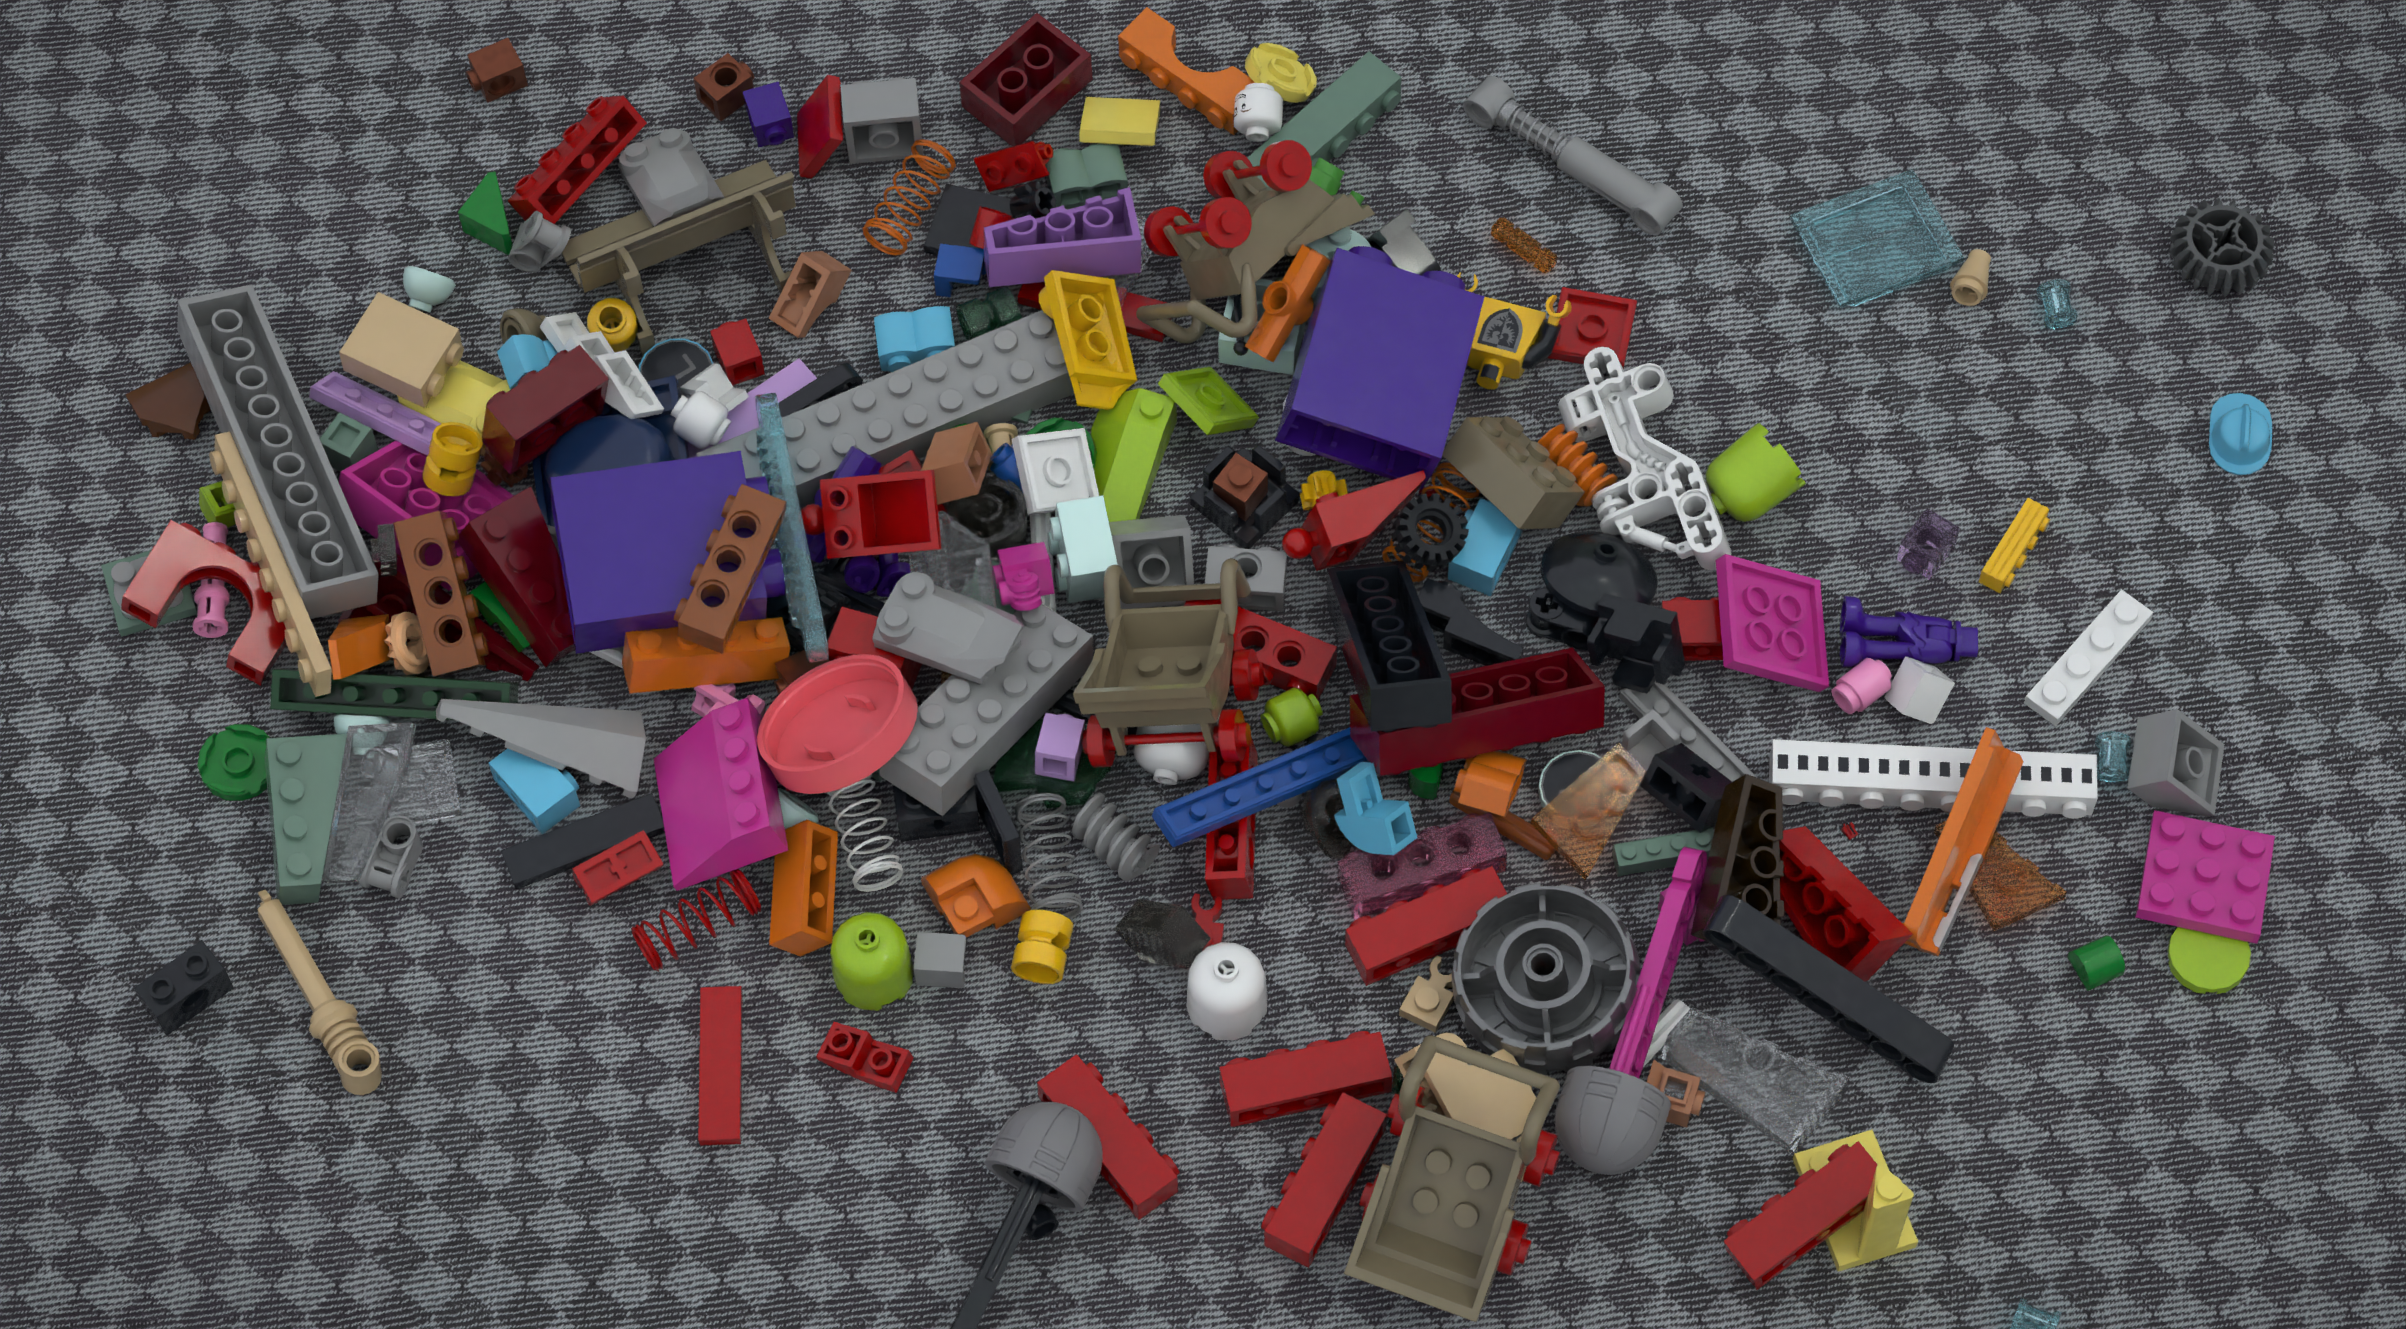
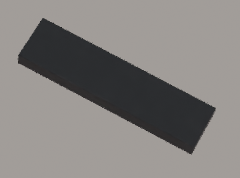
M650 793L503 849L501 853L517 890L572 869L642 830L645 831L649 839L665 833L664 823L654 796Z

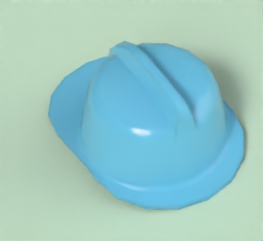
M2233 393L2219 398L2213 405L2210 414L2209 448L2212 458L2223 470L2236 475L2252 474L2260 470L2268 461L2272 447V419L2270 411L2263 402L2254 396L2244 393Z

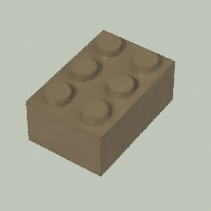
M1508 416L1466 417L1445 447L1442 456L1517 528H1559L1585 493L1575 483L1576 477L1566 468L1557 466L1549 458V451L1541 444L1531 441L1522 433L1524 428L1513 418Z

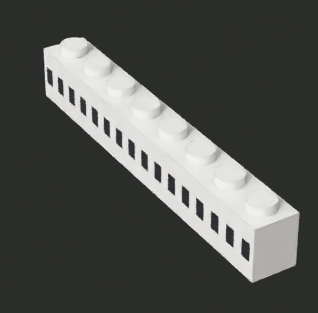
M1773 739L1769 756V783L1782 787V802L1786 805H1796L1801 802H1817L1827 807H1836L1842 804H1859L1867 809H1876L1882 806H1900L1908 811H1916L1922 808H1941V810L1950 813L1976 749ZM2013 751L2021 755L2024 763L2003 812H2022L2024 815L2031 817L2041 816L2045 813L2062 814L2064 817L2072 819L2082 818L2086 815L2092 816L2098 799L2097 755Z

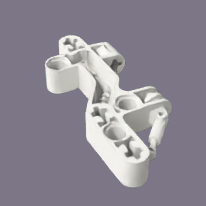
M1608 347L1593 349L1584 360V369L1590 384L1565 395L1560 399L1558 408L1566 431L1574 430L1578 433V438L1575 442L1589 441L1608 434L1613 451L1622 469L1629 475L1627 478L1605 487L1593 495L1591 501L1593 507L1597 510L1598 519L1601 521V531L1611 535L1620 534L1627 543L1635 542L1664 552L1665 549L1676 552L1681 559L1694 555L1701 567L1706 570H1716V560L1724 554L1731 555V548L1703 474L1693 459L1648 436L1642 420L1645 417L1663 411L1672 403L1674 397L1673 390L1663 369L1657 364L1647 363L1624 371L1617 355L1612 349ZM1608 371L1611 378L1604 380L1603 373ZM1657 385L1656 388L1648 390L1651 386ZM1573 402H1576L1577 407L1573 406ZM1583 426L1587 427V431H1584ZM1689 481L1692 490L1685 491L1684 483ZM1656 493L1653 497L1644 499L1647 495ZM1704 510L1699 516L1692 517L1697 511ZM1678 514L1687 541L1674 544L1668 542V537L1640 527L1669 515ZM1710 536L1712 545L1707 547L1703 538Z

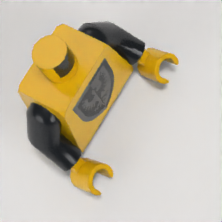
M1475 274L1473 287L1466 291L1474 292L1477 289L1478 278ZM1557 295L1550 296L1545 305L1546 311L1549 314V318L1546 319V312L1484 296L1467 365L1470 368L1479 370L1476 379L1477 383L1486 389H1496L1502 376L1519 379L1525 369L1534 368L1550 356L1561 329L1559 324L1560 318H1565L1571 312L1570 301L1566 300L1562 312L1555 313L1553 304L1556 301Z

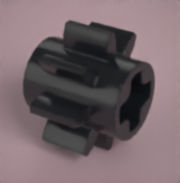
M1039 180L1015 187L1014 192L1016 195L1009 202L1010 211L1014 219L1031 215L1035 219L1046 216L1050 209L1056 208V199L1050 188H1040Z

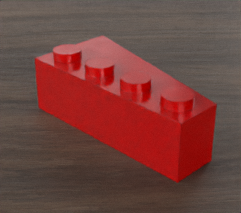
M1806 826L1783 830V839L1779 841L1780 861H1784V876L1780 878V900L1784 901V910L1806 943L1863 981H1868L1913 934Z

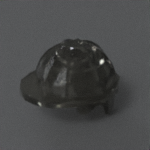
M1337 779L1321 781L1317 788L1308 792L1304 798L1301 811L1304 829L1317 840L1320 849L1331 859L1344 858L1352 847V843L1344 836L1334 817L1337 812L1344 808Z

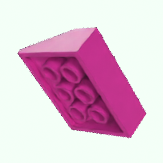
M398 441L388 444L342 470L338 481L356 524L401 557L394 522L435 511L447 512L448 518H454L458 533L460 534L468 522L514 495L500 485H494L486 475L477 469L469 492L454 497L438 494L428 488L423 481V470L427 455ZM454 541L457 555H463L465 558L469 578H471L478 570L459 543ZM432 544L427 548L425 559L430 566L437 565L441 561L443 555L441 547L438 544ZM447 582L440 584L448 591L452 589Z
M748 697L710 711L653 759L673 887L676 891L788 851L776 778L760 755L757 745V734L762 716Z

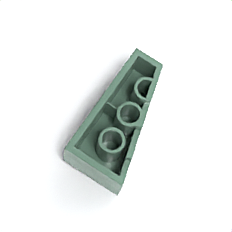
M348 734L266 739L265 769L277 899L280 900L282 905L319 902Z

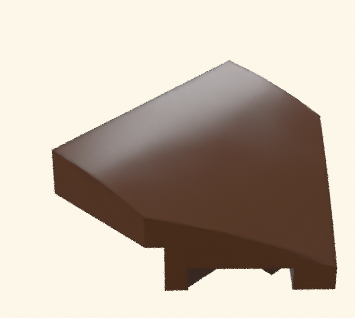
M191 362L125 394L143 426H148L152 437L159 438V436L165 433H182L185 439L196 440L200 433L198 427L200 421L206 413L211 411Z

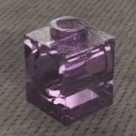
M1926 508L1902 539L1897 560L1909 572L1916 575L1920 574L1930 580L1955 548L1960 528ZM1928 544L1932 546L1934 549L1926 550L1921 548L1919 545Z

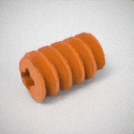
M1559 424L1549 430L1537 443L1549 451V458L1557 466L1566 468L1576 477L1575 483L1585 491L1576 505L1589 507L1592 505L1591 499L1593 495L1599 490L1616 483L1618 477L1612 473L1603 478L1608 466L1605 463H1600L1593 467L1598 459V455L1595 452H1590L1583 456L1588 448V444L1585 441H1581L1573 445L1578 438V433L1572 430L1563 434L1565 425Z

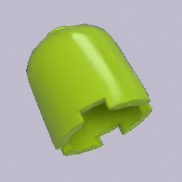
M1760 423L1751 427L1713 459L1707 467L1706 483L1711 491L1717 513L1720 516L1727 512L1736 520L1742 522L1753 521L1806 484L1802 478L1798 477L1801 471L1783 446L1779 443L1773 448L1764 436L1769 431Z
M865 912L851 916L839 926L832 939L830 956L833 979L836 988L843 995L844 1000L859 1009L877 1011L881 1010L883 1005L890 1004L897 998L899 1000L904 998L913 983L914 965L905 934L897 923L881 913Z

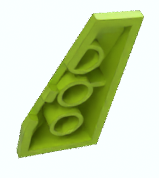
M1137 388L1125 391L1113 409H1099L1091 428V436L1097 451L1094 474L1099 496L1104 497L1109 522L1137 520L1140 518L1177 423V405L1170 396Z

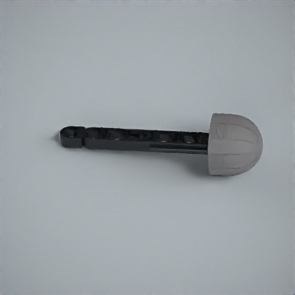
M1057 1102L1031 1104L1013 1114L1001 1128L984 1164L997 1177L1019 1190L950 1329L977 1328L1039 1200L1068 1211L1081 1212L1100 1175L1103 1152L1100 1138L1094 1126L1087 1117L1073 1107Z

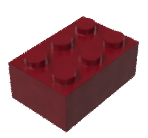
M1036 13L959 82L962 107L1012 147L1020 145L1093 80L1091 54L1040 14Z
M580 345L569 352L567 350L560 351L550 360L548 366L539 372L536 370L528 372L520 379L516 387L507 393L500 391L490 398L486 404L482 442L510 475L552 448L556 440L573 426L600 416L603 413L609 378Z

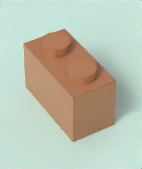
M978 422L934 434L921 470L934 469L937 505L979 493L992 453Z

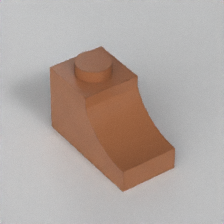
M824 251L801 252L769 319L797 338L806 337L818 316L830 304L836 303L852 270Z

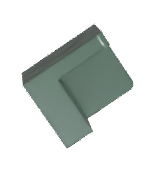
M340 412L320 437L332 468L340 472L379 450L370 427Z

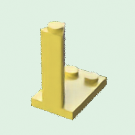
M1873 1129L1795 1153L1793 1157L1798 1174L1801 1176L1811 1169L1817 1172L1829 1163L1828 1157L1842 1145L1848 1144L1851 1147L1859 1141L1878 1165L1864 1211L1825 1240L1838 1272L1916 1248L1918 1244V1239L1907 1215L1914 1193L1897 1176L1889 1171Z

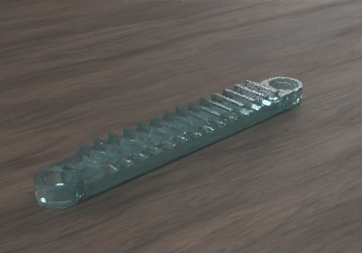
M776 393L755 395L759 430L756 431L759 468L762 470V476L766 477L769 495L786 501L785 518L775 538V546L779 549L786 600H788V610L791 614V625L801 629L808 663L829 660L826 630Z

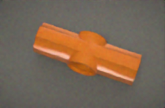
M1304 244L1301 245L1282 281L1273 282L1265 290L1262 299L1265 311L1245 344L1246 348L1271 362L1275 361L1294 325H1302L1311 316L1314 305L1311 295L1331 262L1329 258Z

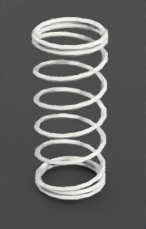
M872 774L845 788L826 792L829 796H832L828 804L830 811L838 815L834 822L835 829L844 834L840 841L841 847L845 851L850 852L846 860L847 866L851 870L856 871L852 879L854 888L864 892L887 888L900 880L904 873L902 865L898 863L899 857L894 854L876 857L862 865L859 869L854 868L850 862L853 854L875 853L886 849L893 843V838L887 835L870 838L856 846L853 850L848 849L844 843L847 835H866L882 829L887 824L886 818H868L856 823L847 831L842 830L838 824L841 816L856 817L875 811L881 805V800L877 798L862 799L850 804L841 812H837L832 805L835 797L852 798L871 791L875 786V781L870 780ZM867 783H871V784H872V785H871L869 788H867L866 790L861 791V792H858V793H855V794L838 795V794H846V793H850V792L856 791V790L862 788V787H863L864 785H866ZM877 801L878 803L873 808L863 812L845 813L861 803ZM883 820L884 822L882 825L868 831L851 832L867 822ZM880 839L890 840L882 847L873 850L857 851L870 842ZM886 858H895V859H896L895 861H880V862H876V861H879V860H882V859H886ZM889 868L898 869L894 876L885 881L869 885L857 883L860 878L868 873L881 872Z

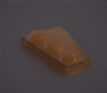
M1618 743L1532 817L1530 823L1586 881L1647 771Z
M1947 820L1935 825L1934 833L1938 840ZM1996 830L1969 890L1993 931L2062 901L2067 894L2057 883L2053 885L2038 872L2039 867L2029 859L2024 860L2007 845V840Z

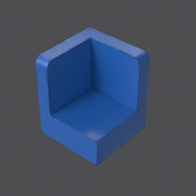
M940 244L934 271L936 296L951 297L954 282L978 285L981 275L986 274L984 249Z

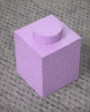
M1045 713L1035 751L1036 775L1075 781L1083 749L1084 719H1078L1068 714L1056 715Z

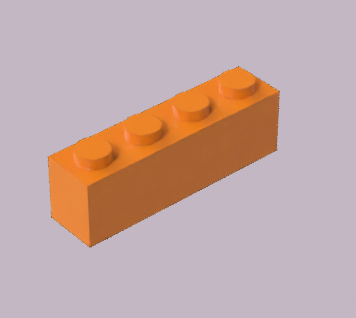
M782 617L738 621L723 654L678 637V627L625 632L622 667L629 694L691 688L709 684L722 685L779 679L774 663L789 657L790 643Z

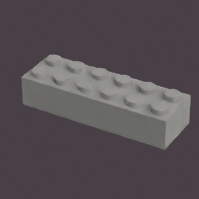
M1043 604L1032 610H1017L1013 615L1025 626L1005 662L992 668L983 684L952 674L918 707L917 719L910 736L901 749L885 765L879 768L880 776L943 816L974 785L975 774L987 769L989 770L1086 672L1093 660V635Z

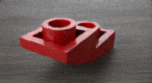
M833 1022L816 1056L819 1061L832 1068L897 1093L914 1059L909 1050L876 1041L867 1031Z

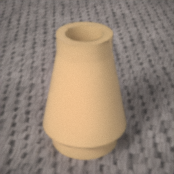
M1981 249L1970 251L1967 260L1950 283L1953 298L1962 305H1977L1987 296L1991 256L1986 251Z

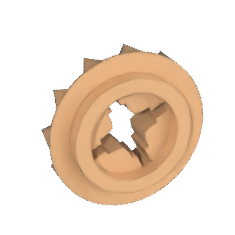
M411 612L393 615L391 623L385 625L388 637L384 642L389 646L390 650L387 656L394 658L395 669L403 670L406 676L420 674L427 669L429 660L418 617Z

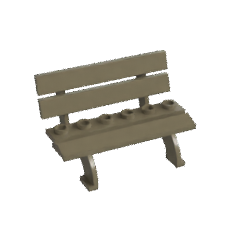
M763 160L714 180L725 197L722 200L655 227L652 226L643 210L637 211L569 239L561 255L567 266L577 262L569 266L579 288L582 287L584 293L613 281L617 283L627 303L636 314L639 330L636 336L640 352L644 356L655 345V340L637 296L644 293L639 273L642 269L748 227L762 250L772 278L781 294L792 271L783 272L771 237L774 240L787 234L782 212L796 207L792 186L794 182L792 171L776 177L768 162Z

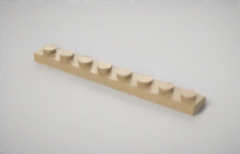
M230 431L216 434L215 450L209 454L212 470L215 475L221 474L224 498L227 504L233 503L236 509L234 511L236 526L240 533L245 532L247 535V550L251 561L259 563L261 568L259 576L264 592H271L273 596L272 608L274 616L278 623L284 622L286 627L285 639L291 653L296 652L298 655V670L303 683L309 682L315 697L331 693L332 668Z

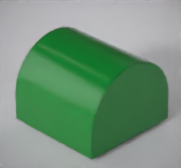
M1444 762L1434 767H1420L1408 770V784L1411 791L1421 798L1434 800L1437 797Z
M2108 935L2070 951L2067 956L2087 991L2118 978L2125 972V962L2122 953L2115 941Z

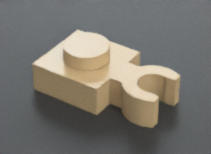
M1436 956L1430 964L1429 981L1418 976L1399 1009V1016L1434 1033L1438 1030L1454 1001L1453 992L1447 990L1452 988V973L1449 975L1439 973L1438 970L1442 964V957Z

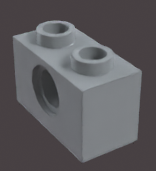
M1223 544L1218 547L1208 546L1205 584L1220 583V572L1223 562L1230 558L1235 559L1239 562L1243 572H1249L1254 575L1251 578H1246L1251 588L1250 595L1246 598H1237V605L1244 609L1283 611L1287 573V554L1284 551H1278L1272 547L1244 549L1231 544Z

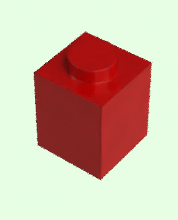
M746 318L736 322L729 321L716 329L710 330L713 350L732 386L765 375L762 355Z

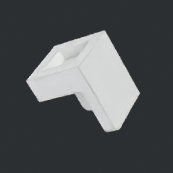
M717 363L711 364L680 387L687 398H690L697 391L705 392L725 405L728 412L749 397L745 389L732 386L721 365Z
M1905 656L1891 683V689L1885 694V699L1903 715L1933 724L1955 683L1937 667Z

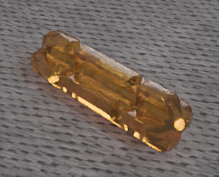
M1500 217L1493 224L1491 235L1501 243L1506 241V247L1528 263L1535 262L1534 267L1542 273H1549L1557 263V255L1548 248L1542 249L1540 242L1522 229H1514L1515 224L1505 217Z

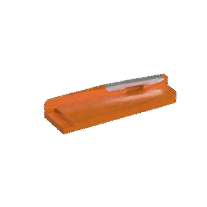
M1988 727L1984 730L1905 922L1902 923L1913 934L1904 944L1937 957L1944 946L1980 868L2024 763L2020 754L2004 748L1996 730ZM1953 889L1959 890L1949 912H1944Z

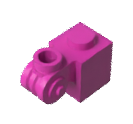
M1044 542L997 550L999 565H994L992 568L1002 606L1010 605L1013 609L1020 611L1032 610L1042 604L1041 596L1055 593L1050 558Z

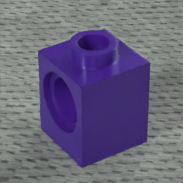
M779 81L743 91L746 113L758 148L766 145H778L787 139L794 138L791 116Z

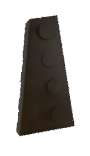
M1745 774L1725 786L1691 930L1692 936L1707 941L1702 932L1719 898L1723 895H1730L1743 900L1781 925V919L1784 918V901L1780 900V878L1784 876V861H1780L1779 841L1783 839L1782 787L1749 774Z

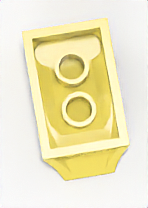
M460 360L455 367L451 366L444 376L445 381L442 390L436 397L430 398L425 408L397 395L400 404L441 424L455 422L470 426L482 438L487 402L500 391L507 393L510 391L507 380H502ZM482 442L483 445L480 454L484 456L486 446Z

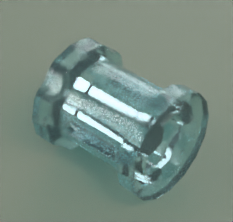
M2064 279L2050 280L2037 288L2038 299L2043 301L2046 312L2044 316L2046 328L2053 330L2067 328L2077 322V310L2072 308L2069 298L2071 292L2069 281Z
M2115 731L2099 733L2095 737V746L2099 749L2097 779L2106 783L2126 781L2129 778V768L2126 767L2127 750L2131 748V738L2124 733Z
M2020 1298L2010 1329H2056L2062 1312L2055 1310L2053 1313L2028 1305L2027 1299ZM2025 1319H2028V1320L2037 1322V1323L2042 1324V1325H2044V1326H2040V1325H2038V1324L2029 1322V1321H2027V1320H2025Z

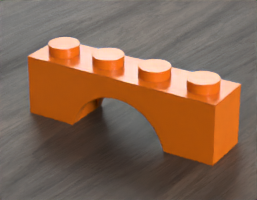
M1146 7L1118 35L1119 57L1127 67L1133 70L1138 69L1148 76L1151 82L1158 88L1167 89L1176 95L1179 101L1187 108H1195L1205 115L1208 121L1216 128H1224L1232 135H1235L1238 132L1234 127L1235 97L1241 90L1245 89L1246 85L1254 83V81L1234 66L1217 72H1200L1185 66L1174 54L1176 49L1175 26Z

